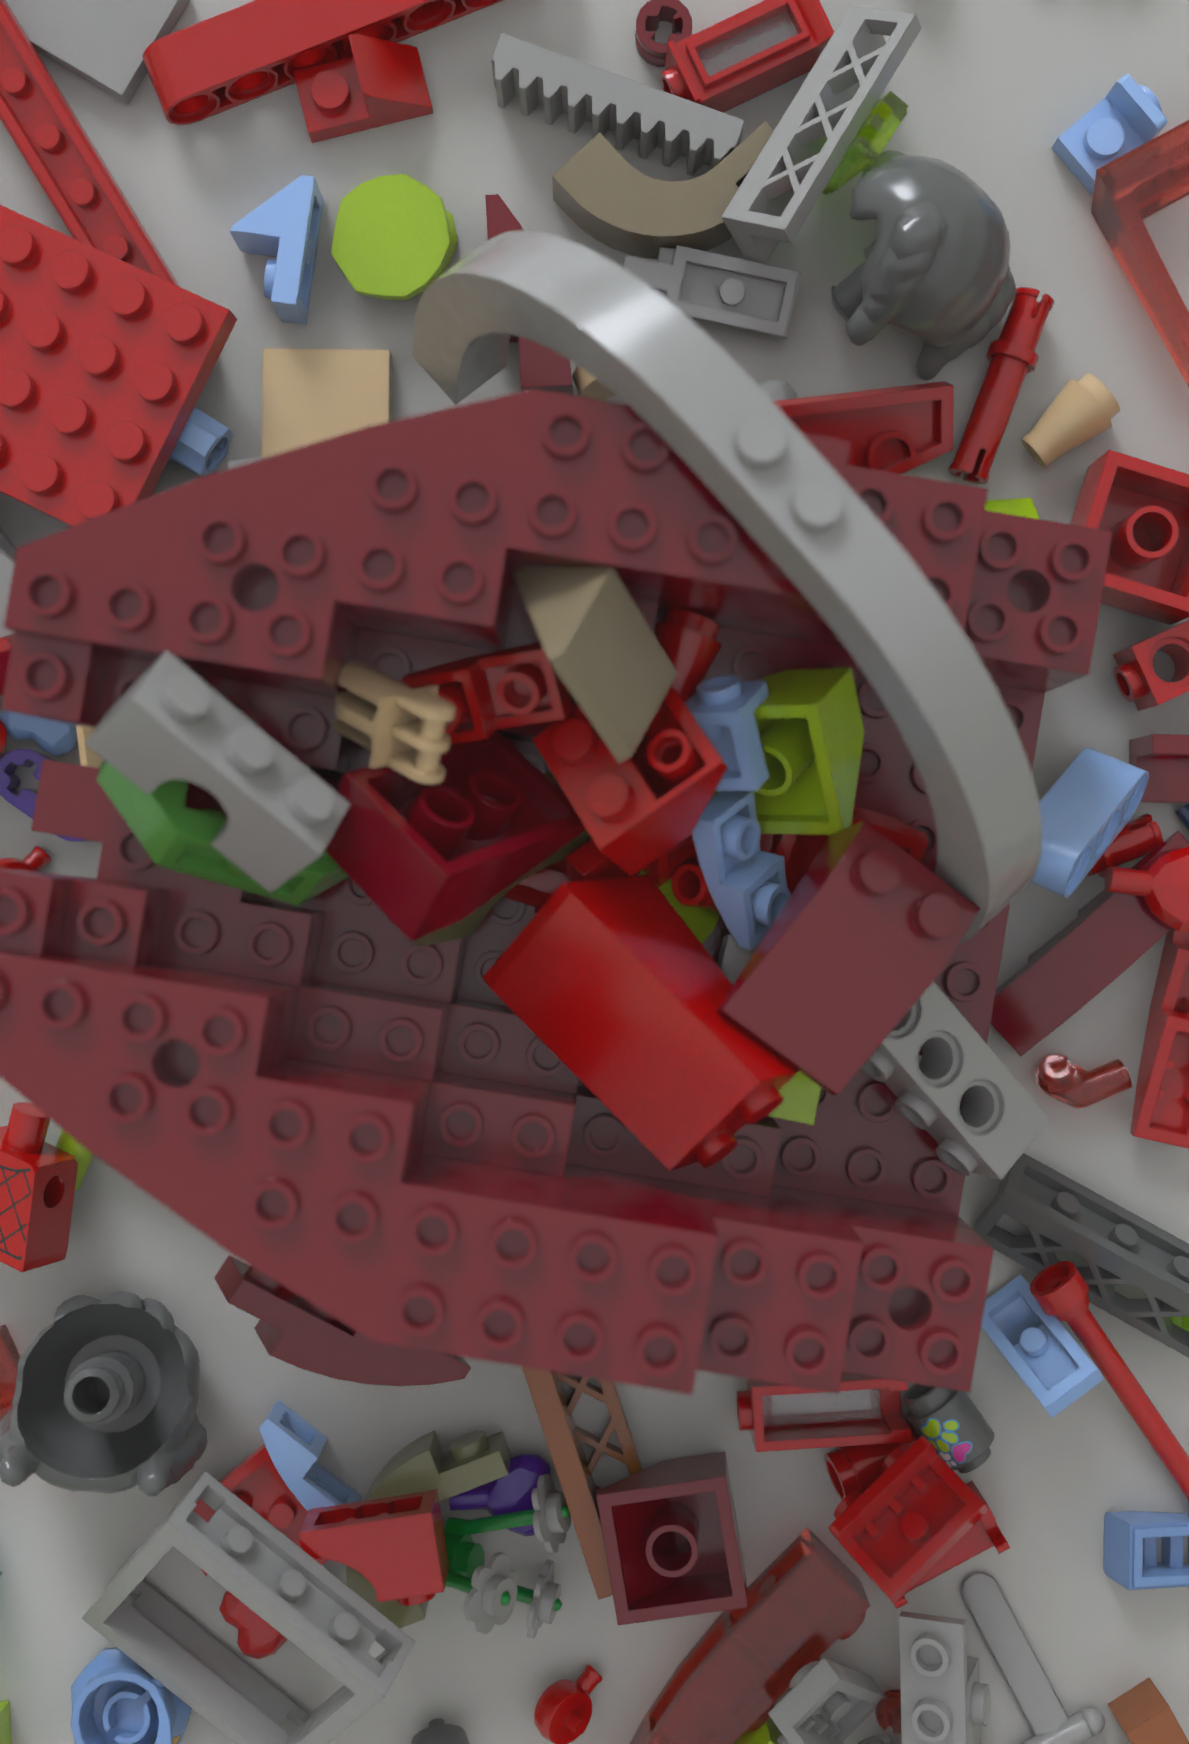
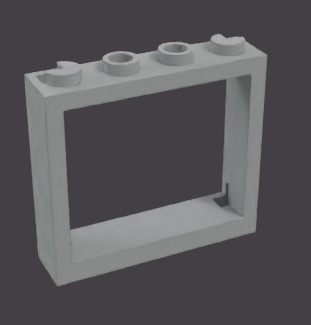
M206 1471L119 1568L81 1618L235 1744H328L385 1697L415 1643L411 1637ZM199 1499L215 1510V1513L208 1522L193 1511ZM174 1546L344 1685L311 1714L306 1713L143 1579ZM131 1592H134L138 1597L130 1605L125 1599ZM374 1640L386 1649L376 1658L367 1653ZM286 1717L300 1727L292 1735L280 1727Z

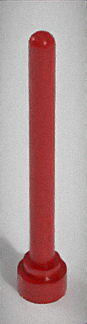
M1060 1261L1044 1268L1032 1280L1029 1288L1031 1294L1045 1314L1055 1316L1057 1320L1068 1323L1189 1501V1456L1089 1310L1090 1298L1087 1295L1089 1285L1073 1262Z

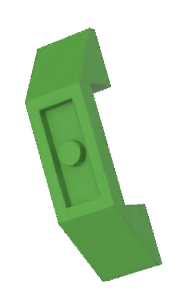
M103 760L99 767L97 782L156 866L297 906L349 877L323 851L320 857L270 893L210 845L228 816L214 810L196 811L184 807L189 781L181 779L167 780L148 795L107 761Z

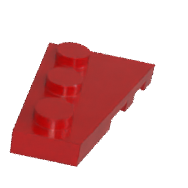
M945 381L773 401L802 434L850 441L848 466L903 474L953 450L954 385Z

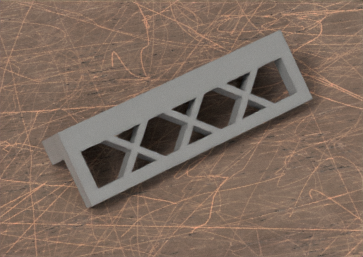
M856 6L849 7L721 216L746 260L766 264L779 241L793 242L922 29L915 13ZM883 35L890 36L887 42H885Z

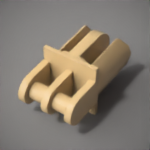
M350 661L344 665L338 678V685L349 691L340 692L335 697L334 713L338 719H335L331 728L370 750L369 767L372 769L388 766L418 783L432 785L442 783L445 779L446 769L440 764L441 753L449 751L451 744L450 736L444 732L446 722L453 721L455 718V705L437 696L439 686L435 684L414 689L364 662Z

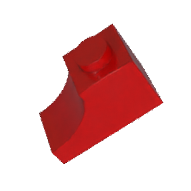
M437 1489L309 1509L298 1532L301 1549L313 1559L332 1560L358 1571L375 1588L377 1602L396 1600L399 1605L411 1606L427 1602L436 1593L444 1592L449 1571V1560Z

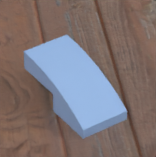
M277 1400L259 1430L277 1471L302 1506L309 1511V1509L359 1502L362 1497L359 1493L316 1461L327 1441V1437L280 1400Z

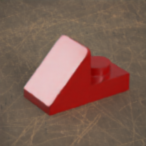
M352 34L348 36L353 57L293 71L307 131L312 143L433 114L418 48L415 46Z

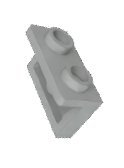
M823 1658L821 1661H813L805 1665L794 1675L789 1685L791 1691L768 1715L782 1733L777 1738L778 1744H843V1741L887 1696L871 1676Z

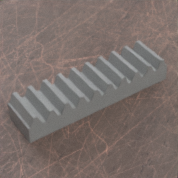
M500 34L491 59L499 107L505 108L515 96L520 97L521 111L524 116L528 117L539 104L543 105L546 124L552 125L562 113L568 114L569 132L575 134L586 121L592 123V139L599 132L604 136L609 130L615 131L616 149L621 151L633 138L639 140V157L646 159L656 147L662 148L663 166L669 168L680 155L686 157V173L690 176H693L703 164L709 165L710 170L713 169L741 143L745 120L510 35Z

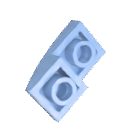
M721 791L709 800L692 831L693 841L706 884L722 919L739 947L752 950L762 941L791 896L786 884L784 857L760 850L761 828L756 816L754 791Z

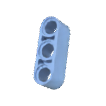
M1090 747L1083 749L1039 801L1042 822L1041 856L1036 873L1030 882L1064 898L1069 897L1135 813L1144 795L1149 772Z

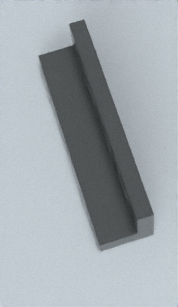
M1022 1153L1001 1180L997 1194L976 1220L973 1230L994 1250L1037 1274L1049 1265L1060 1262L1055 1252L1073 1251L1087 1259L1089 1266L1077 1267V1269L1089 1285L1087 1295L1090 1298L1091 1304L1189 1358V1332L1175 1325L1171 1320V1317L1189 1316V1244ZM1003 1214H1006L1028 1226L1032 1235H1013L995 1224ZM1112 1284H1132L1145 1291L1148 1298L1129 1299L1116 1292Z

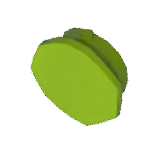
M406 174L378 176L359 184L341 199L335 222L331 255L345 278L359 295L384 300H410L419 293L424 292L443 274L452 261L458 242L453 215L445 209L443 199L412 177Z

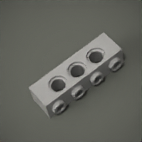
M934 981L861 1067L870 1077L884 1082L898 1098L894 1104L899 1113L913 1125L926 1130L939 1144L936 1148L939 1158L948 1167L963 1176L975 1173L1002 1180L1050 1119ZM922 1047V1059L918 1066V1053ZM962 1098V1106L960 1109V1100Z

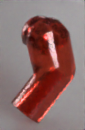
M1053 1053L1045 1056L1036 1068V1081L1046 1095L1076 1109L1086 1108L1132 1088L1129 1073L1120 1059L1087 1071L1068 1061L1067 1056Z

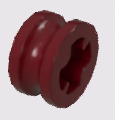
M650 0L640 9L636 19L635 46L639 55L648 64L656 67H665L667 44L655 42V31H657L660 21L672 23V34H670L668 42L673 40L676 43L692 35V17L688 8L679 0Z

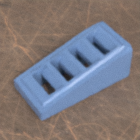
M1106 1512L1104 1516L1103 1568L1106 1576L1128 1590L1189 1587V1513ZM1184 1536H1188V1563H1183ZM1158 1537H1162L1161 1562H1157Z

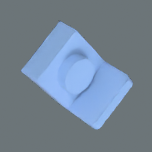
M1125 74L1115 82L1107 96L1062 133L1051 148L1087 191L1093 195L1152 144L1167 124V119L1162 113L1161 105L1155 94L1146 86L1138 85L1129 74Z
M733 674L718 675L706 679L698 684L696 693L685 704L727 765V769L715 791H758L769 779V773L754 711L769 696L767 683L765 680L740 681L739 677Z

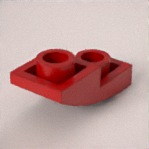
M541 642L452 661L407 674L401 679L402 683L414 689L435 684L439 686L437 696L455 705V718L453 721L446 722L444 732L450 736L451 744L485 740L497 729L564 720L574 710L569 690L549 662Z

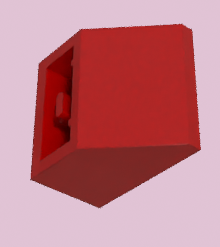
M671 684L633 756L621 763L614 757L579 705L574 708L566 719L557 720L532 739L598 849L631 877L691 835L727 769V765L673 684Z

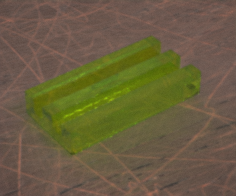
M892 91L877 101L822 192L825 195L833 193L873 164L908 112L906 110L908 105Z

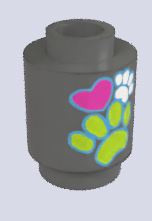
M916 1383L907 1390L903 1396V1402L908 1408L906 1418L919 1437L924 1436L934 1446L937 1455L952 1470L958 1469L960 1473H968L981 1466L991 1454L989 1446L992 1444L995 1434L966 1392Z

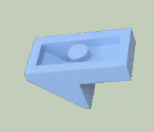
M301 175L235 223L230 229V234L240 251L249 254L277 257V259L269 258L266 263L264 274L265 297L271 299V303L281 321L307 325L324 207V199L313 176Z
M1020 1274L985 1300L981 1327L1023 1384L1029 1388L1050 1417L1053 1418L1103 1381L1104 1378L1099 1369L1055 1316H1049L1044 1313L1031 1294L1030 1285Z

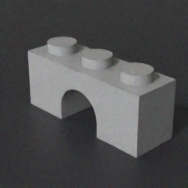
M168 650L119 697L84 743L148 795L161 783L172 779L187 780L210 791L221 802L228 816L210 845L270 893L322 855L350 806L347 800Z

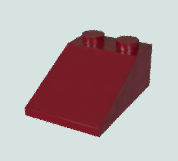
M498 730L485 740L450 744L449 751L441 753L440 764L446 769L445 779L442 783L433 785L418 783L388 766L376 769L366 766L345 773L336 791L350 803V806L324 851L411 942L462 921L586 829L569 799Z
M863 821L829 835L717 1011L831 1095H838L943 971L980 908L866 821Z

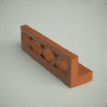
M522 1367L598 1600L612 1596L596 1498L597 1491L602 1488L595 1485L592 1472L602 1452L626 1464L630 1475L643 1470L615 1383L599 1380L601 1386L599 1388L589 1383V1378L580 1376L579 1378L575 1375ZM562 1382L574 1387L568 1401ZM582 1392L607 1404L610 1417L600 1437L575 1425L572 1412ZM614 1428L620 1447L608 1442ZM581 1442L594 1448L588 1461Z

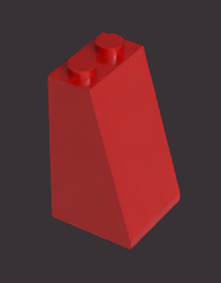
M649 875L563 882L482 977L489 988L669 1171L697 1162L700 1163L702 1168H708L725 1158L738 1145L733 1135L745 1123L748 1125L754 1124L773 1112L784 1099L779 1090L799 1072L717 1011L733 985Z

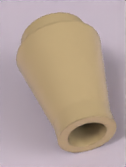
M1086 373L1078 381L1069 379L1035 426L1021 439V443L1034 460L1046 468L1055 459L1111 428V419L1120 412L1119 404L1106 386L1094 375Z

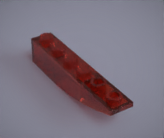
M807 1527L747 1587L748 1607L723 1611L679 1664L643 1718L630 1744H733L747 1729L754 1731L761 1727L770 1717L768 1713L775 1707V1701L790 1687V1681L794 1675L805 1665L813 1661H820V1656L837 1639L845 1640L849 1638L861 1626L866 1610L870 1607L861 1580Z

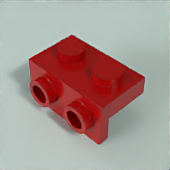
M924 1436L918 1438L912 1445L905 1442L895 1448L881 1466L883 1474L865 1491L862 1488L855 1489L839 1503L834 1511L836 1519L828 1528L839 1544L893 1604L988 1511L985 1503L937 1455L934 1446Z

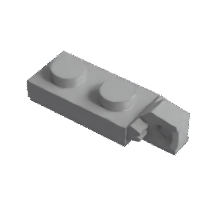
M679 245L676 246V249L660 247L657 261L625 255L622 268L651 286L690 319L782 339L788 338L802 272Z

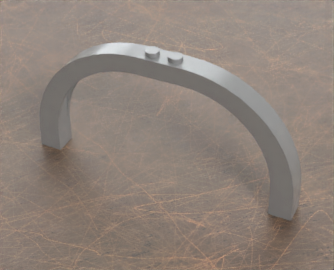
M530 230L509 231L489 239L437 278L424 290L417 305L414 324L413 357L455 405L506 367L511 334L530 339L552 349L599 380L640 415L690 466L825 619L878 693L910 750L924 782L933 810L938 842L936 866L930 871L980 908L959 945L979 932L1027 887L1036 873L1042 846V822L1039 799L1030 765L1018 733L996 686L955 618L910 556L775 403L722 347L686 314L651 286L615 262L583 245L556 235Z

